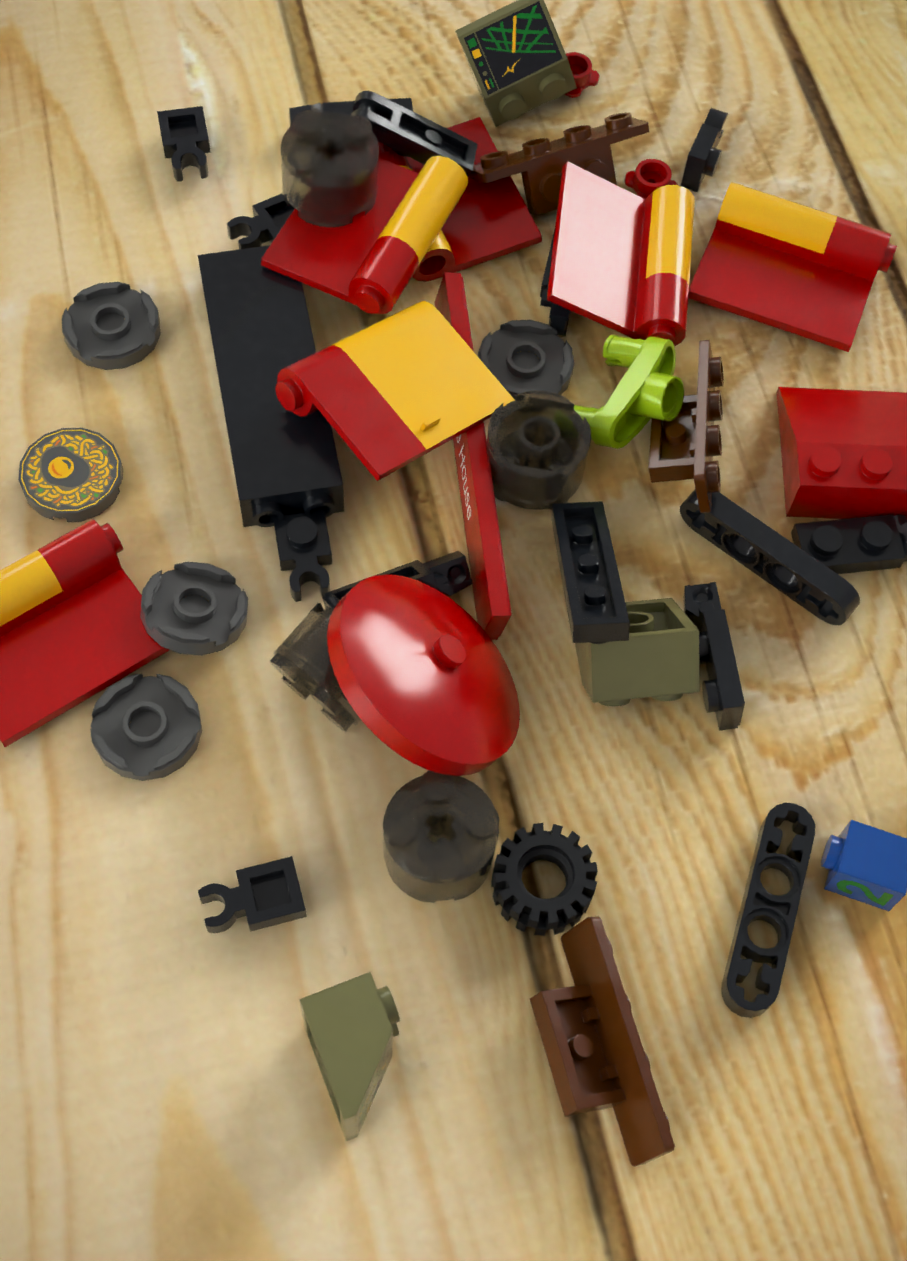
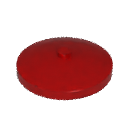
M388 574L376 575L362 580L337 603L330 616L327 630L328 653L334 675L355 713L385 745L413 764L435 773L451 776H465L478 773L489 767L509 750L517 736L520 720L519 700L513 678L504 658L491 638L460 605L425 583L405 576Z

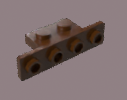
M631 113L614 114L604 119L605 125L591 129L589 125L576 126L563 132L564 137L554 141H549L548 138L527 141L522 144V151L509 155L506 151H497L480 157L481 163L473 166V171L469 177L482 183H489L521 173L528 210L530 214L538 216L558 208L562 167L567 161L617 185L610 144L650 132L649 124L646 121L632 118Z
M710 340L699 341L697 395L684 396L682 408L674 420L664 421L652 418L648 465L651 483L694 479L700 513L711 512L712 493L721 491L719 462L713 461V456L722 455L720 426L714 425V421L723 420L720 390H715V387L724 386L722 358L712 356Z
M599 916L588 917L561 936L562 946L575 986L541 991L530 998V1002L564 1116L567 1117L613 1107L632 1166H639L674 1151L675 1145L670 1132L668 1117L663 1111L650 1071V1062L644 1052L635 1025L630 1000L624 991L613 957L611 942L607 938L601 918Z

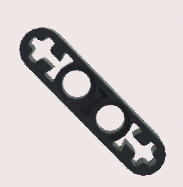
M696 489L680 506L682 519L691 529L822 621L832 625H842L860 603L859 594L846 579L720 492L712 493L711 512L700 513Z
M795 803L776 805L769 811L760 827L721 989L726 1006L733 1013L741 1017L753 1018L762 1015L775 1002L779 993L815 837V823L812 815L805 808ZM784 820L793 823L792 831L798 834L795 835L788 845L786 855L776 853L783 836L782 830L777 827H780ZM769 868L782 871L790 882L789 892L781 896L767 892L760 880L761 872ZM756 920L770 923L778 935L776 946L765 949L754 945L748 935V925ZM740 955H743L747 959H741ZM752 961L764 963L758 970L755 987L764 991V994H758L752 1002L744 999V989L737 986L736 983H742L747 977ZM765 963H771V964H772V968H771L769 965L765 964Z

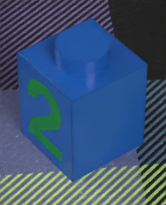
M850 820L839 836L830 835L821 859V867L829 869L824 889L890 911L906 895L907 838Z

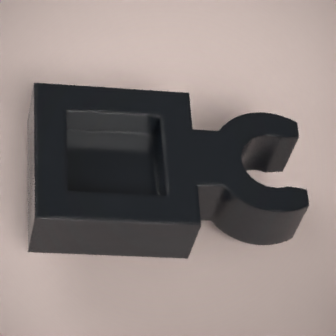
M203 107L158 111L165 159L171 158L176 181H183L182 171L188 166L197 167L200 171L201 179L207 178L208 165L205 153H210V145Z
M714 108L709 110L706 120L702 124L688 154L681 182L682 187L698 192L704 176L713 177L722 154V150L716 147L724 131L722 128L728 113Z
M293 188L252 205V218L240 216L231 219L227 223L229 238L233 240L239 236H247L238 240L239 249L261 247L267 241L272 243L301 198Z
M312 511L309 516H306L305 512L284 515V520H278L277 516L273 517L281 571L293 570L289 579L292 598L295 602L301 601V586L308 581L319 584L320 593L323 597L324 593L330 592L329 574L323 565L332 564L325 511Z
M292 856L236 870L238 887L229 889L222 884H209L198 890L202 904L212 901H220L225 904L221 914L204 919L209 933L226 931L235 923L237 918L244 916L247 917L250 932L307 917Z

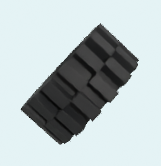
M543 823L533 824L532 831L528 833L523 827L515 831L512 841L509 838L505 840L501 846L500 854L496 856L491 887H494L493 899L495 905L501 904V915L507 922L511 918L517 921L516 928L525 932L527 926L535 928L534 935L545 936L547 929H553L554 935L564 932L566 925L570 924L573 927L580 921L582 914L586 913L597 885L595 877L598 870L596 862H590L592 851L588 845L582 848L578 845L580 836L572 831L569 837L562 835L563 826L553 824L551 831H544ZM534 861H550L556 864L564 873L566 880L565 889L558 896L550 899L535 897L524 887L522 882L523 870Z

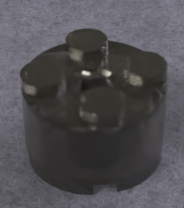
M313 110L299 112L294 117V124L288 128L281 141L283 198L288 207L290 203L298 210V217L310 224L322 227H340L353 222V216L364 210L365 214H367L373 208L377 199L379 145L372 132V125L368 119L359 115L349 116L334 112L317 113Z
M527 391L518 394L517 400L508 403L504 407V403H502L494 411L488 426L487 453L490 461L494 495L498 500L507 501L521 508L552 510V504L568 503L569 499L581 485L591 443L590 425L585 417L583 421L574 410V404L561 395L548 391Z
M317 603L274 651L275 656L270 660V663L283 675L281 679L288 687L305 700L311 695L323 707L321 712L333 724L346 732L352 724L357 725L361 719L343 694L330 662L327 630L333 609L327 606L324 610L321 603Z
M427 771L423 776L417 777L402 786L392 797L386 808L383 819V855L389 876L404 893L422 902L435 903V901L451 899L456 901L468 897L484 883L491 871L499 836V815L487 794L472 781L461 776ZM443 834L450 838V841L444 837L439 838L436 842L430 840L431 835L440 836Z

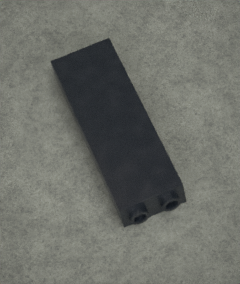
M269 246L198 255L243 527L255 525L272 527L274 526L273 517L277 516L278 520H284V515L305 512L306 516H310L312 511L324 510L325 517H329L333 513L344 512L343 481L330 423L319 410L302 417L286 410L280 404L276 395L275 388L280 370L316 353L302 282L261 266V258Z

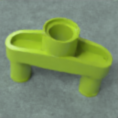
M615 334L610 335L603 347V357L607 358L605 360L608 366H621L629 369L605 406L598 409L565 402L557 412L556 425L560 427L559 432L562 434L586 437L587 439H592L597 445L619 449L627 445L651 418L664 421L674 420L682 408L684 386L681 378L673 376L676 363L673 342L670 339L648 337L646 340L620 337Z

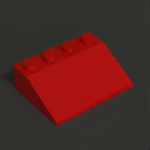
M778 387L776 393L786 517L848 519L893 514V516L905 515L907 519V393Z

